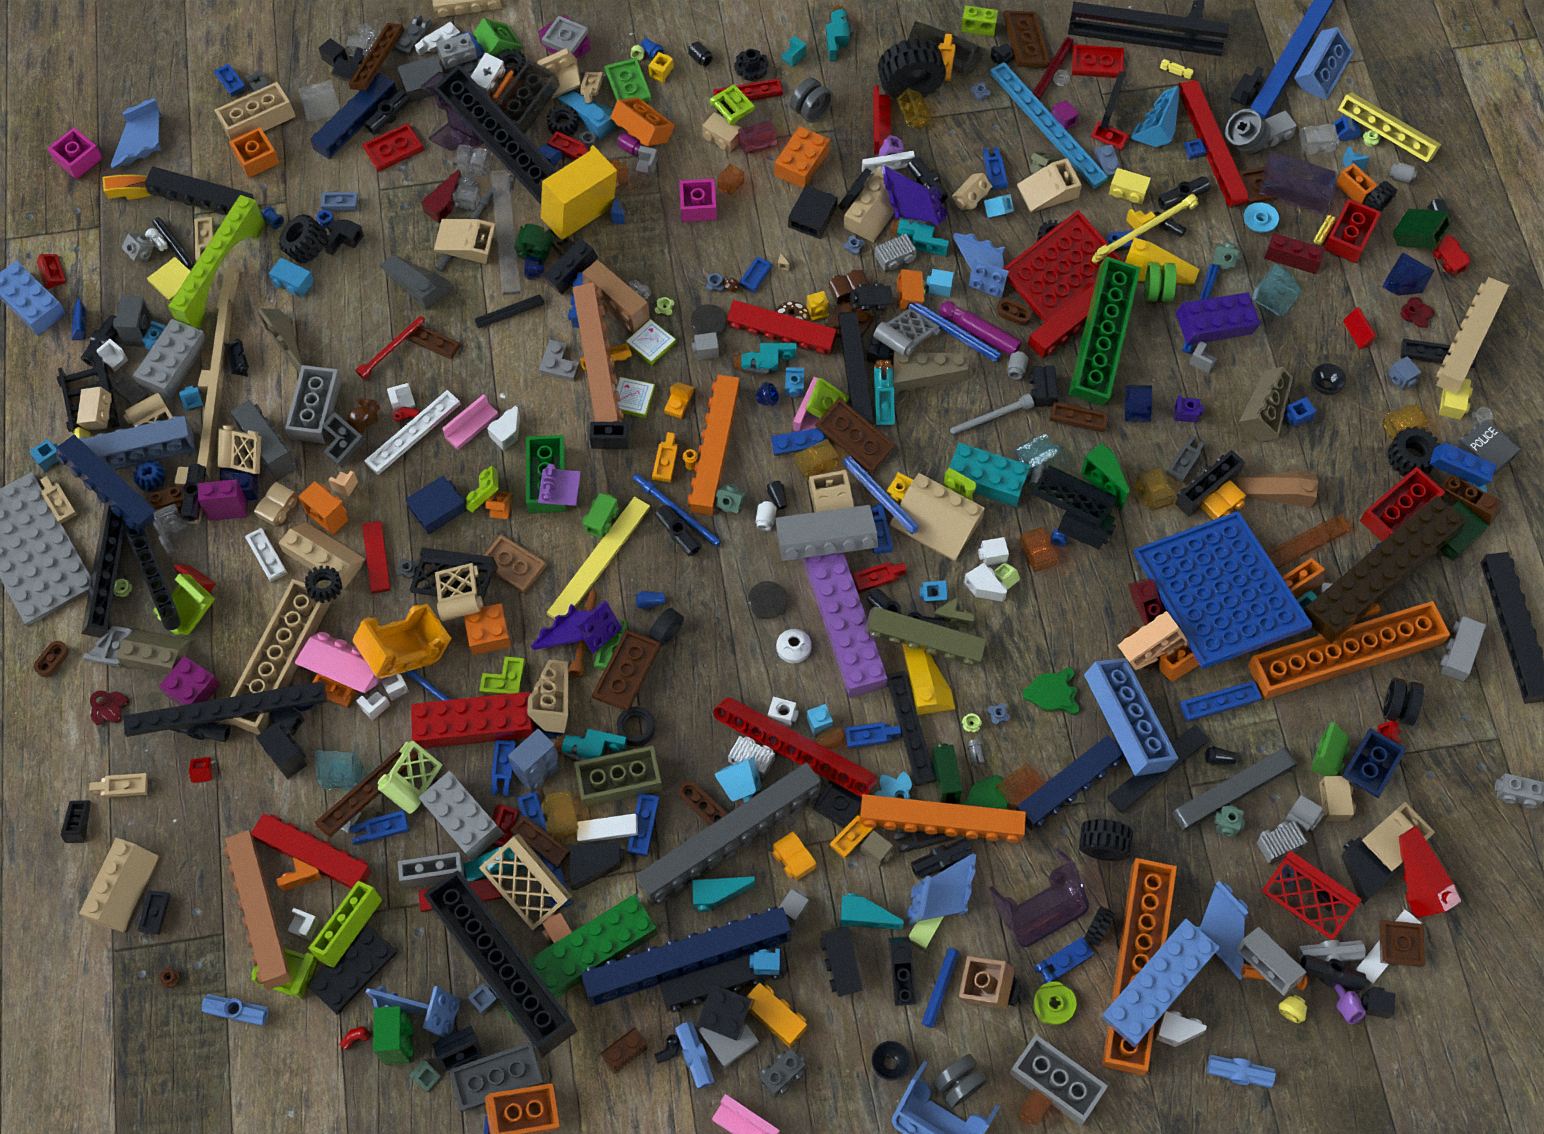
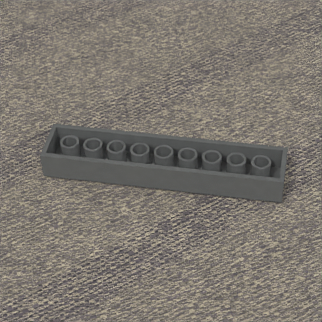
M806 762L636 874L638 887L651 906L662 904L667 900L668 895L673 892L674 894L680 892L686 883L698 880L703 872L713 870L718 866V862L724 858L726 860L731 858L736 853V850L741 847L746 848L752 843L754 838L764 836L768 833L769 828L782 824L787 816L797 814L802 810V806L808 802L809 804L815 802L820 795L821 781Z

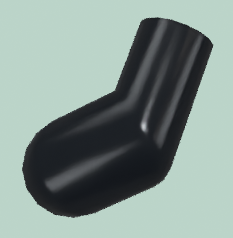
M1013 977L1008 1005L1015 1007L1021 993V986L1017 979Z
M675 1034L667 1037L665 1050L654 1054L658 1064L677 1055L680 1040Z

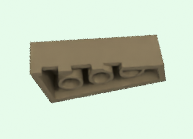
M894 351V394L903 390L913 391L915 388L925 386L930 388L936 384L946 385L966 381L968 354L912 352L910 355L902 356Z
M1284 367L1263 372L1239 420V423L1259 442L1279 437L1293 376Z

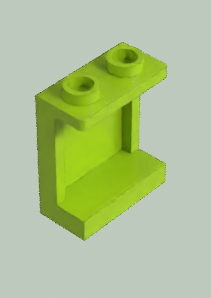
M179 573L175 578L179 585L171 596L181 619V624L177 629L170 631L176 635H189L215 598L191 575ZM155 607L153 611L158 615L157 618L161 621L158 611Z
M284 948L292 981L270 990L302 1000L308 988L306 985L311 981L319 961L313 954L306 953L305 955ZM258 965L254 966L251 980L256 985L266 988L263 984H259L256 972H259Z

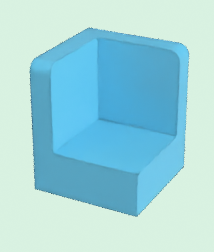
M1011 194L984 200L988 218L1014 211Z

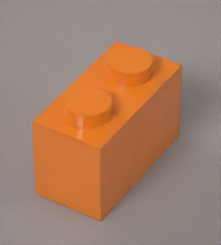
M1354 163L1341 171L1336 185L1353 201L1363 205L1366 199H1368L1367 197L1378 186Z

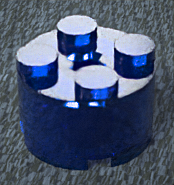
M1126 385L1125 422H1151L1152 385Z

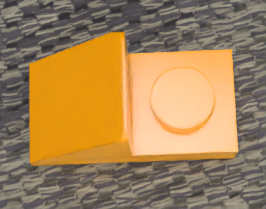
M679 382L671 386V396L664 409V414L682 419L695 387Z

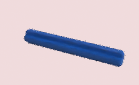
M954 948L947 950L924 1014L922 1025L927 1028L934 1027L960 952Z

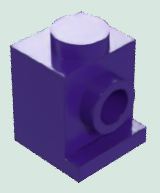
M1178 395L1175 403V421L1197 423L1199 416L1203 414V405H1200V399L1182 398V396Z

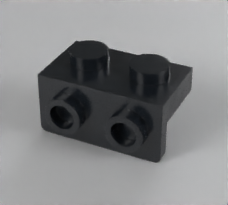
M1257 66L1252 76L1244 74L1230 99L1245 106L1248 100L1254 97L1257 90L1256 87L1260 86L1264 77L1261 76L1263 68Z

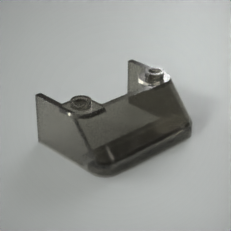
M915 21L908 40L922 38L938 46L940 43H944L945 34L950 33ZM952 34V44H955L956 48L953 66L959 68L958 72L968 75V73H973L986 48Z

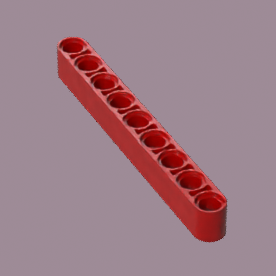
M1195 79L1179 83V96L1198 139L1202 140L1207 151V160L1227 205L1232 207L1247 203V190L1198 81Z
M730 697L724 698L713 710V715L719 722L770 747L772 750L800 765L807 762L813 772L858 796L868 795L877 783V778L871 771Z

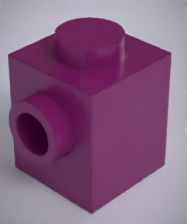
M1067 100L1055 104L1052 108V115L1065 130L1077 124L1079 113Z

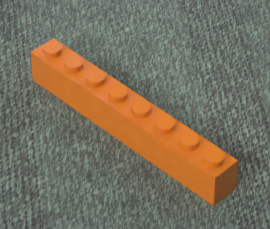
M718 375L717 380L713 381L712 392H714V395L709 398L708 408L711 409L710 413H706L705 424H707V427L702 431V440L704 441L703 445H699L698 450L700 460L695 463V472L697 474L696 478L693 477L691 482L693 493L688 496V505H690L692 513L712 516L714 514L715 496L720 485L740 389V378Z
M863 794L859 824L867 828L879 826L887 830L898 828L904 829L907 832H916L918 830L925 831L926 834L931 835L945 833L946 836L950 837L963 835L969 839L982 837L989 841L1001 839L1007 840L1009 843L1022 842L1025 835L1026 812Z

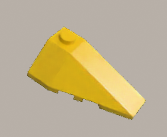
M1135 237L1125 263L1141 268L1137 283H1144L1146 268L1149 262H1158L1161 269L1165 263H1175L1176 284L1194 285L1200 270L1157 245Z
M902 643L917 715L955 710L952 691L931 655L927 654L924 649L913 650L908 648L907 644Z

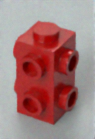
M1450 234L1446 235L1437 249L1432 251L1433 256L1437 260L1440 259L1443 263L1442 266L1447 274L1450 273L1452 277L1469 268L1470 256L1466 251L1463 252L1461 250L1458 240L1455 237L1452 238Z

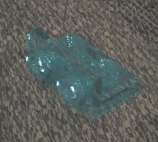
M1046 433L1033 438L1014 450L1018 461L1030 465V469L1062 452L1059 445L1050 442Z

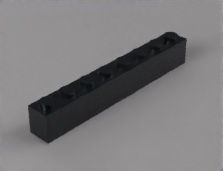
M107 503L104 504L81 634L98 638L104 635L108 627L125 529V520L121 516H116Z
M1509 552L1486 554L1480 564L1524 704L1544 702L1543 651L1537 642V632L1531 623V613L1527 610L1526 598L1520 589V579L1515 573L1514 561L1510 558Z

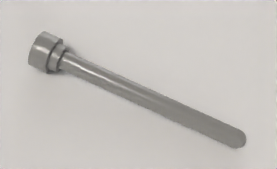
M1029 393L1018 399V402L952 427L950 433L957 434L1020 408L1030 409L1034 407L1033 399Z

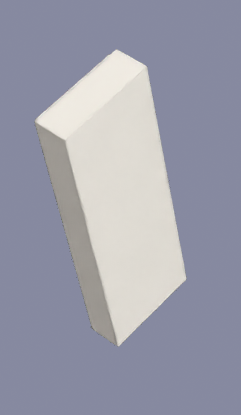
M914 151L863 159L862 172L865 168H868L872 171L871 174H873L880 166H887L893 170L907 168L908 163L915 157Z
M262 527L245 536L271 583L288 574Z
M636 814L577 822V841L579 843L638 835V816Z

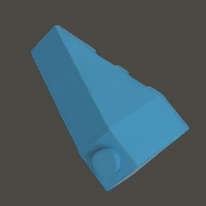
M1179 86L1168 89L1160 95L1153 104L1155 108L1144 116L1146 118L1145 121L1138 123L1131 136L1133 140L1154 147L1167 145L1172 141L1176 128Z
M575 90L557 96V100L563 106L568 105V108L571 106L573 110H576L578 120L590 132L596 134L599 141L619 128L615 121L610 118L614 109L592 99L591 103H584V95Z

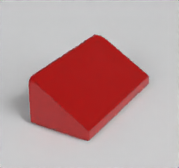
M1098 121L1090 137L1107 145H1113L1114 148L1122 151L1130 135L1109 125L1107 129L1101 128L1102 122Z
M39 254L37 265L45 289L65 284L66 280L58 255Z
M1357 307L1343 320V323L1358 348L1363 349L1372 345L1376 334L1361 309Z
M188 564L174 565L177 574L191 575L208 592L216 585L214 581Z
M503 804L495 807L492 820L504 834L491 846L503 847L511 839L512 833L510 830L516 823L518 810Z

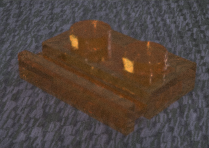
M1025 764L998 783L995 788L999 789L1002 793L1001 795L1015 810L1021 802L1041 788L1044 783Z

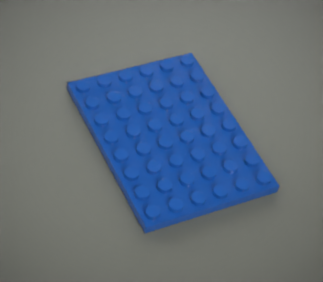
M1239 511L1133 549V554L1147 578L1154 579L1159 598L1186 637L1187 645L1202 669L1312 628L1311 621Z

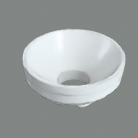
M789 629L779 636L776 648L781 659L794 664L803 662L809 657L812 644L809 636L804 631ZM793 637L798 638L800 643L798 646H791L788 643L789 639Z

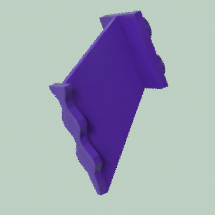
M887 166L881 167L884 184L889 192L890 203L895 210L896 219L905 217L934 222L935 226L940 225L946 220L947 211L941 204V193L939 189H936V185L928 189Z
M605 600L592 611H578L574 605L570 604L566 615H557L553 626L543 627L540 630L539 637L533 642L531 648L538 650L585 640L591 652L594 653L618 633L622 626Z

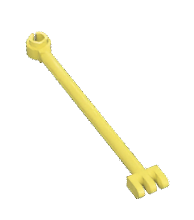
M1191 194L1181 203L1112 244L1102 246L1097 250L1092 261L1094 263L1100 262L1107 254L1186 208L1192 210L1199 204L1198 198Z

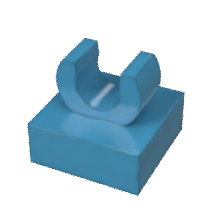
M192 385L185 387L183 391H179L185 410L204 405L198 387L193 388Z

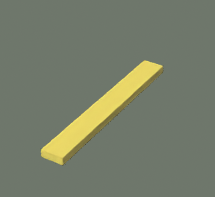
M636 497L631 500L609 532L603 537L547 611L548 616L555 619L557 615H566L570 604L574 605L575 608L578 606L650 510V505Z

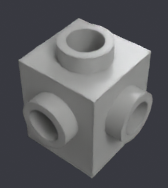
M128 233L122 245V249L134 261L148 260L154 248L148 237L142 233Z

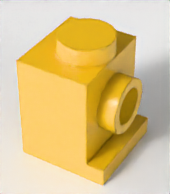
M658 52L648 66L649 77L665 83L666 77L674 68L673 58Z
M821 291L807 295V310L812 322L828 318L829 302L825 292Z
M898 472L886 493L900 505L914 480Z

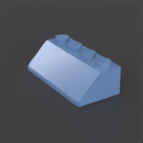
M1338 27L1322 30L1294 77L1303 91L1324 100L1330 96L1354 53Z

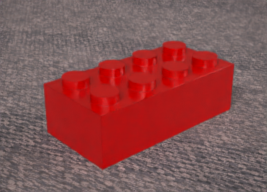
M1416 467L1364 512L1360 522L1383 542L1435 496L1442 498L1445 491Z

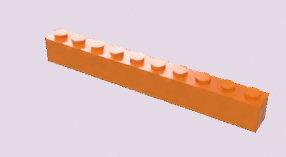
M1310 558L1282 578L1297 600L1308 591H1313L1324 583L1325 569L1313 558ZM1184 645L1174 649V653L1171 655L1167 653L1161 655L1159 659V670L1171 682H1174L1199 665L1189 646L1185 648Z

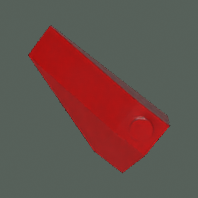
M1414 826L1399 836L1401 860L1405 866L1403 877L1407 883L1408 891L1405 894L1413 916L1420 918L1444 913L1460 903L1461 900L1453 882L1418 827Z

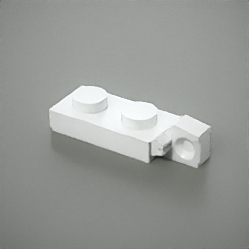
M449 22L421 39L415 45L416 52L420 56L426 52L432 51L434 53L437 51L436 43L461 35L460 31Z

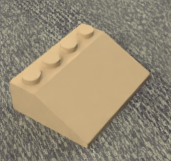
M918 473L899 505L919 525L918 531L910 534L895 517L892 518L889 526L945 557L956 561L983 519L985 508Z

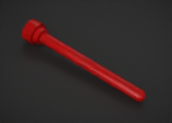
M418 317L370 362L358 366L355 369L356 373L363 380L370 377L372 369L424 323V317Z

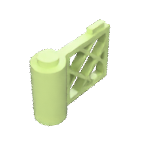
M410 741V743L405 742L399 751L402 755L388 775L384 774L378 781V790L408 814L418 808L421 803L418 797L427 790L442 766L439 761L414 741ZM412 749L418 752V761L411 762L410 752ZM425 761H429L434 765L431 773H425ZM419 763L420 775L413 776L411 764ZM401 765H407L408 777H402L397 773ZM421 777L422 786L419 790L414 787L413 778Z

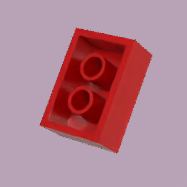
M1348 199L1326 242L1325 251L1357 264L1381 212Z

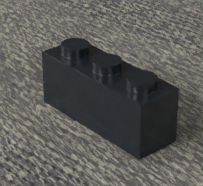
M580 238L543 276L548 284L562 295L573 284L574 279H577L578 272L582 273L598 256L594 249Z

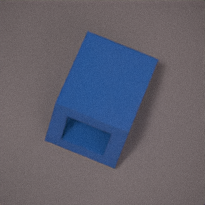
M1345 115L1331 125L1335 138L1340 141L1352 140L1362 135L1358 122Z
M546 144L538 149L554 167L563 157L561 151Z

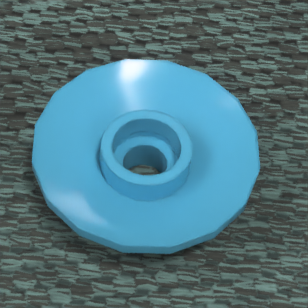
M1262 202L1249 205L1245 209L1243 216L1245 224L1253 231L1260 233L1274 230L1279 221V215L1275 208Z

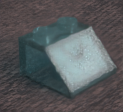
M1274 263L1256 286L1251 299L1283 317L1302 291L1291 272Z
M316 750V781L321 788L326 790L341 788L344 791H351L361 782L364 766L356 753Z

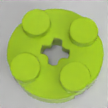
M1048 982L1042 985L1036 992L1033 1000L1034 1011L1040 1018V1021L1053 1026L1067 1023L1072 1018L1077 1006L1073 991L1060 982ZM1053 998L1061 1004L1057 1009L1049 1005Z

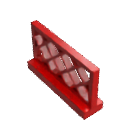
M1291 850L1261 891L1329 940L1335 939L1362 900ZM1285 865L1293 869L1295 878H1282L1281 870ZM1308 879L1311 881L1313 890L1300 891L1298 880ZM1295 880L1298 892L1286 894L1283 882ZM1281 883L1283 894L1273 895L1267 890L1271 884ZM1316 892H1327L1330 902L1318 904ZM1313 893L1316 904L1303 906L1301 894ZM1299 895L1301 907H1290L1287 897ZM1343 903L1350 908L1346 915L1336 916L1334 904ZM1331 905L1334 917L1322 919L1319 907ZM1316 907L1319 919L1309 920L1306 918L1304 909ZM1337 919H1342V921L1338 925ZM1322 921H1335L1336 929L1332 935L1324 930Z

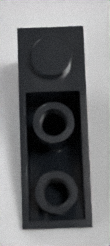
M909 936L888 938L895 1006L916 1004L911 940Z

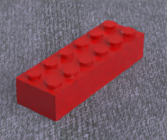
M521 692L411 704L412 741L426 749L528 738L535 732V721L527 714L528 697L531 693Z

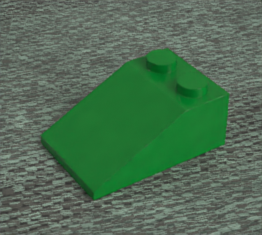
M1100 443L1085 456L1081 475L1093 486L1117 496L1115 505L1122 511L1130 490L1115 454L1109 447Z

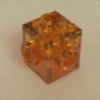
M619 159L609 160L618 172L616 185H621V182H628L627 162H620Z

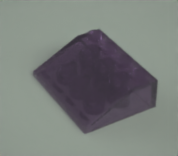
M1271 150L1268 151L1259 194L1268 195L1272 198L1326 215L1334 204L1336 194L1335 171Z

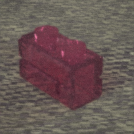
M771 120L738 129L739 145L744 154L753 153L763 148H770L777 144V130Z

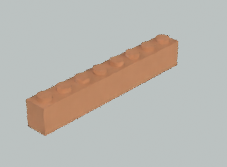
M594 282L572 287L595 421L622 422L621 419L624 418L623 411L619 408L618 404L621 399L615 387V384L618 382L616 374L612 370L614 360L609 353L611 343L606 335L608 326L603 318L605 308L603 304L601 305L600 301L602 291Z
M249 830L225 838L227 846L224 847L227 858L231 860V864L228 866L231 875L235 876L236 880L233 882L235 892L240 895V899L237 902L241 912L244 911L245 917H242L245 929H248L250 934L247 935V941L249 946L253 947L252 960L255 966L258 965L259 972H256L259 984H263L267 990L291 982L292 978L256 843Z

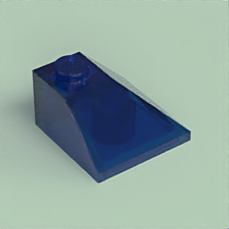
M1403 252L1388 274L1382 287L1397 296L1423 293L1435 270Z
M220 468V481L237 479L247 500H257L258 474L233 468Z

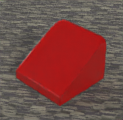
M211 757L191 759L189 775L192 783L212 780Z

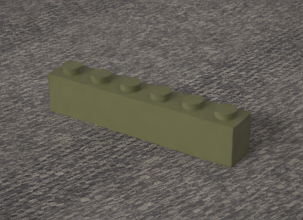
M878 607L870 610L865 633H869L872 638L881 639L883 637L889 639L888 642L892 644H907V647L910 649H924L927 654H941L947 660L955 661L958 659L968 666H974V664L976 665L981 662L986 639Z

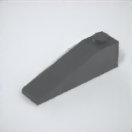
M392 255L380 265L390 277L426 310L453 289L442 276L395 255Z

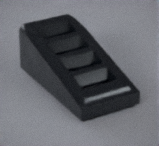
M90 800L69 801L60 834L65 843H84L87 833ZM74 809H83L82 811H74Z

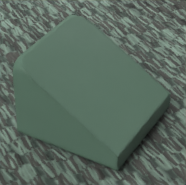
M422 1060L409 1077L423 1090L428 1092L441 1075L428 1062Z

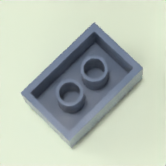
M539 729L508 755L515 777L530 792L534 789H539L544 784V780L549 776L555 775L561 766L555 745Z

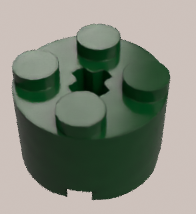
M525 224L523 228L522 226L519 228L514 249L520 259L528 260V258L535 259L538 263H545L549 256L554 236L550 231L549 233L544 232V228L541 226Z

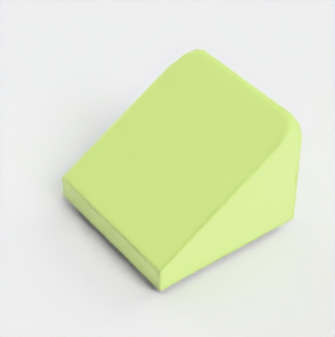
M1005 562L994 570L995 577L999 582L1004 583L1007 590L1020 580L1017 569Z

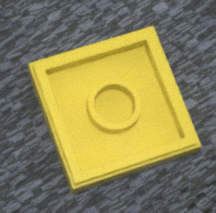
M174 257L150 275L147 280L171 302L189 275L190 270Z

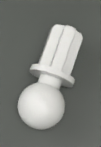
M148 229L145 236L148 237L149 241L160 251L167 250V242L164 240L163 235L157 229Z

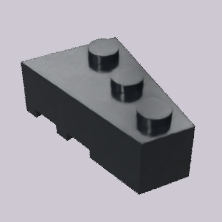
M842 926L821 931V938L819 940L822 951L825 950L827 958L824 959L827 972L830 971L832 980H829L832 993L835 992L839 997L863 991L849 929Z

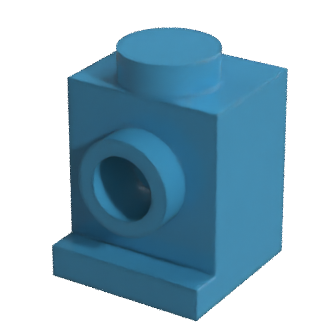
M151 321V326L142 339L148 350H151L166 328L165 325Z
M786 367L785 396H803L804 368Z
M46 439L29 451L44 472H47V468L58 462L56 458V448L58 445L57 443L52 444L49 439Z
M947 581L923 582V587H920V598L924 599L925 603L948 602ZM933 589L938 591L936 596L931 595Z
M763 949L759 950V952H754V955H750V968H754V974L779 975L780 949H775V953H771V950Z

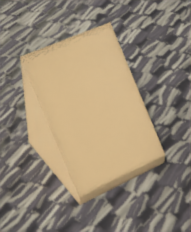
M780 253L778 269L789 271V263Z

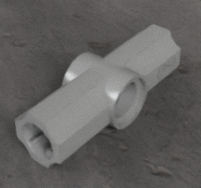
M1329 940L1317 945L1299 946L1298 958L1299 962H1301L1303 955H1310L1325 961L1334 958L1343 963V961L1364 960L1366 950L1362 940L1348 942Z

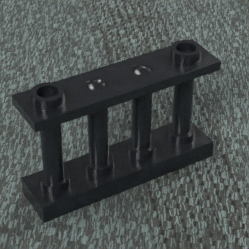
M102 356L94 358L96 366L85 371L66 375L62 367L58 368L59 376H57L59 386H62L68 416L66 426L69 432L74 433V429L82 427L77 424L75 413L79 410V404L73 405L72 397L80 396L81 389L102 387L112 394L108 422L112 428L120 426L108 368ZM95 375L99 378V381H96L95 384L70 390L69 382Z

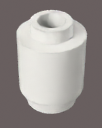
M764 501L758 505L755 523L759 530L770 531L774 526L777 507L772 502Z

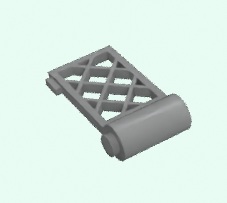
M910 308L887 323L881 322L876 328L873 337L902 356H906L913 352L917 344L931 335H938L941 330L939 325Z

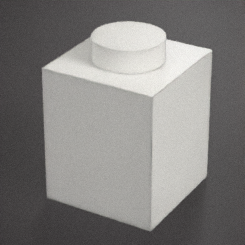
M1004 537L982 541L978 554L980 560H983L986 566L1007 562L1009 553Z

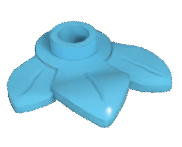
M904 771L898 776L897 780L887 775H881L880 787L882 790L877 791L874 795L893 798L902 796L904 799H910L911 779Z

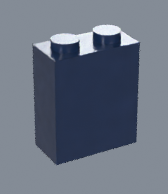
M444 475L405 499L409 510L428 535L466 511L464 505L466 503L465 498L461 493H456L455 485L451 480L447 481Z

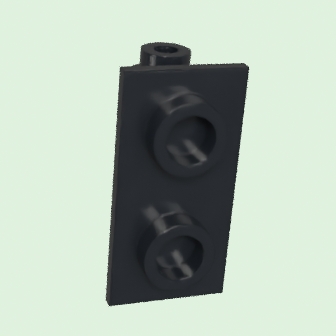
M234 339L232 344L225 343L224 346L231 374L248 377L249 365L245 354H243V342L240 339Z

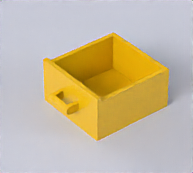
M594 145L590 147L589 152L542 181L541 219L561 240L612 208L615 198L617 169Z

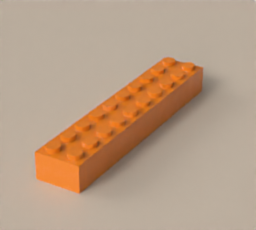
M1434 601L1353 625L1332 644L1320 635L1254 655L1248 667L1263 700L1443 645L1449 638L1450 633Z
M1135 858L1132 864L1111 1004L1167 940L1177 866ZM1108 1025L1101 1067L1144 1076L1149 1068L1154 1025L1135 1048Z

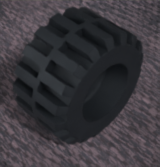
M305 214L298 215L290 220L282 230L279 246L284 253L301 264L307 263L317 257L326 244L327 230L311 216Z
M1416 426L1412 429L1407 427L1405 430L1399 431L1390 445L1389 453L1387 454L1390 459L1389 464L1394 465L1393 469L1395 471L1398 470L1402 476L1403 474H1409L1416 467L1425 474L1429 473L1433 468L1429 463L1434 448L1440 445V443H1437V437L1432 436V432H1426L1425 428L1418 429ZM1406 448L1417 450L1422 457L1411 455Z
M1088 820L1082 823L1079 850L1087 856L1100 860L1119 861L1127 859L1131 856L1133 830L1127 825L1113 820Z

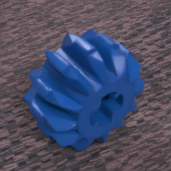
M149 459L147 463L142 461L141 466L135 465L136 471H133V481L141 490L146 489V491L150 492L152 488L157 490L158 485L163 486V480H166L164 467L159 462H153Z

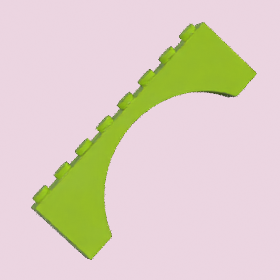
M242 195L238 197L168 305L175 320L196 329L201 328L205 322V306L209 289L223 259L240 241L250 237L258 238L266 226L256 200Z

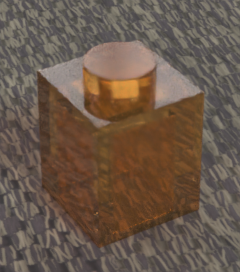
M730 163L717 177L718 188L732 196L744 183V171Z
M1033 1089L1018 1112L1021 1116L1020 1119L1029 1126L1032 1124L1036 1126L1052 1101L1036 1089Z

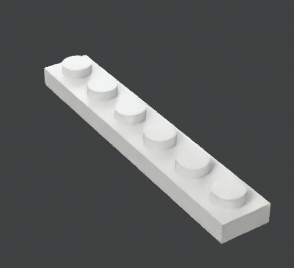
M446 390L364 460L366 465L377 475L382 473L460 406V401Z

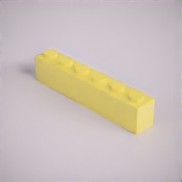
M1354 93L1347 94L1338 108L1340 112L1426 162L1433 159L1441 146L1437 141Z

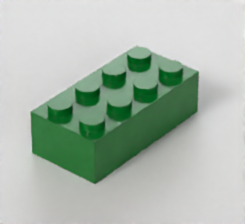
M564 435L526 437V505L529 514L567 512L566 505L538 503L543 469L548 467V464H553L557 470H566Z

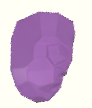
M889 135L884 140L878 157L902 153L904 150L902 141L896 136Z

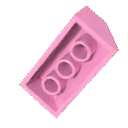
M318 632L311 636L295 661L297 665L363 693L377 686L383 680L376 678L357 647L347 644L344 640L330 637L325 632Z

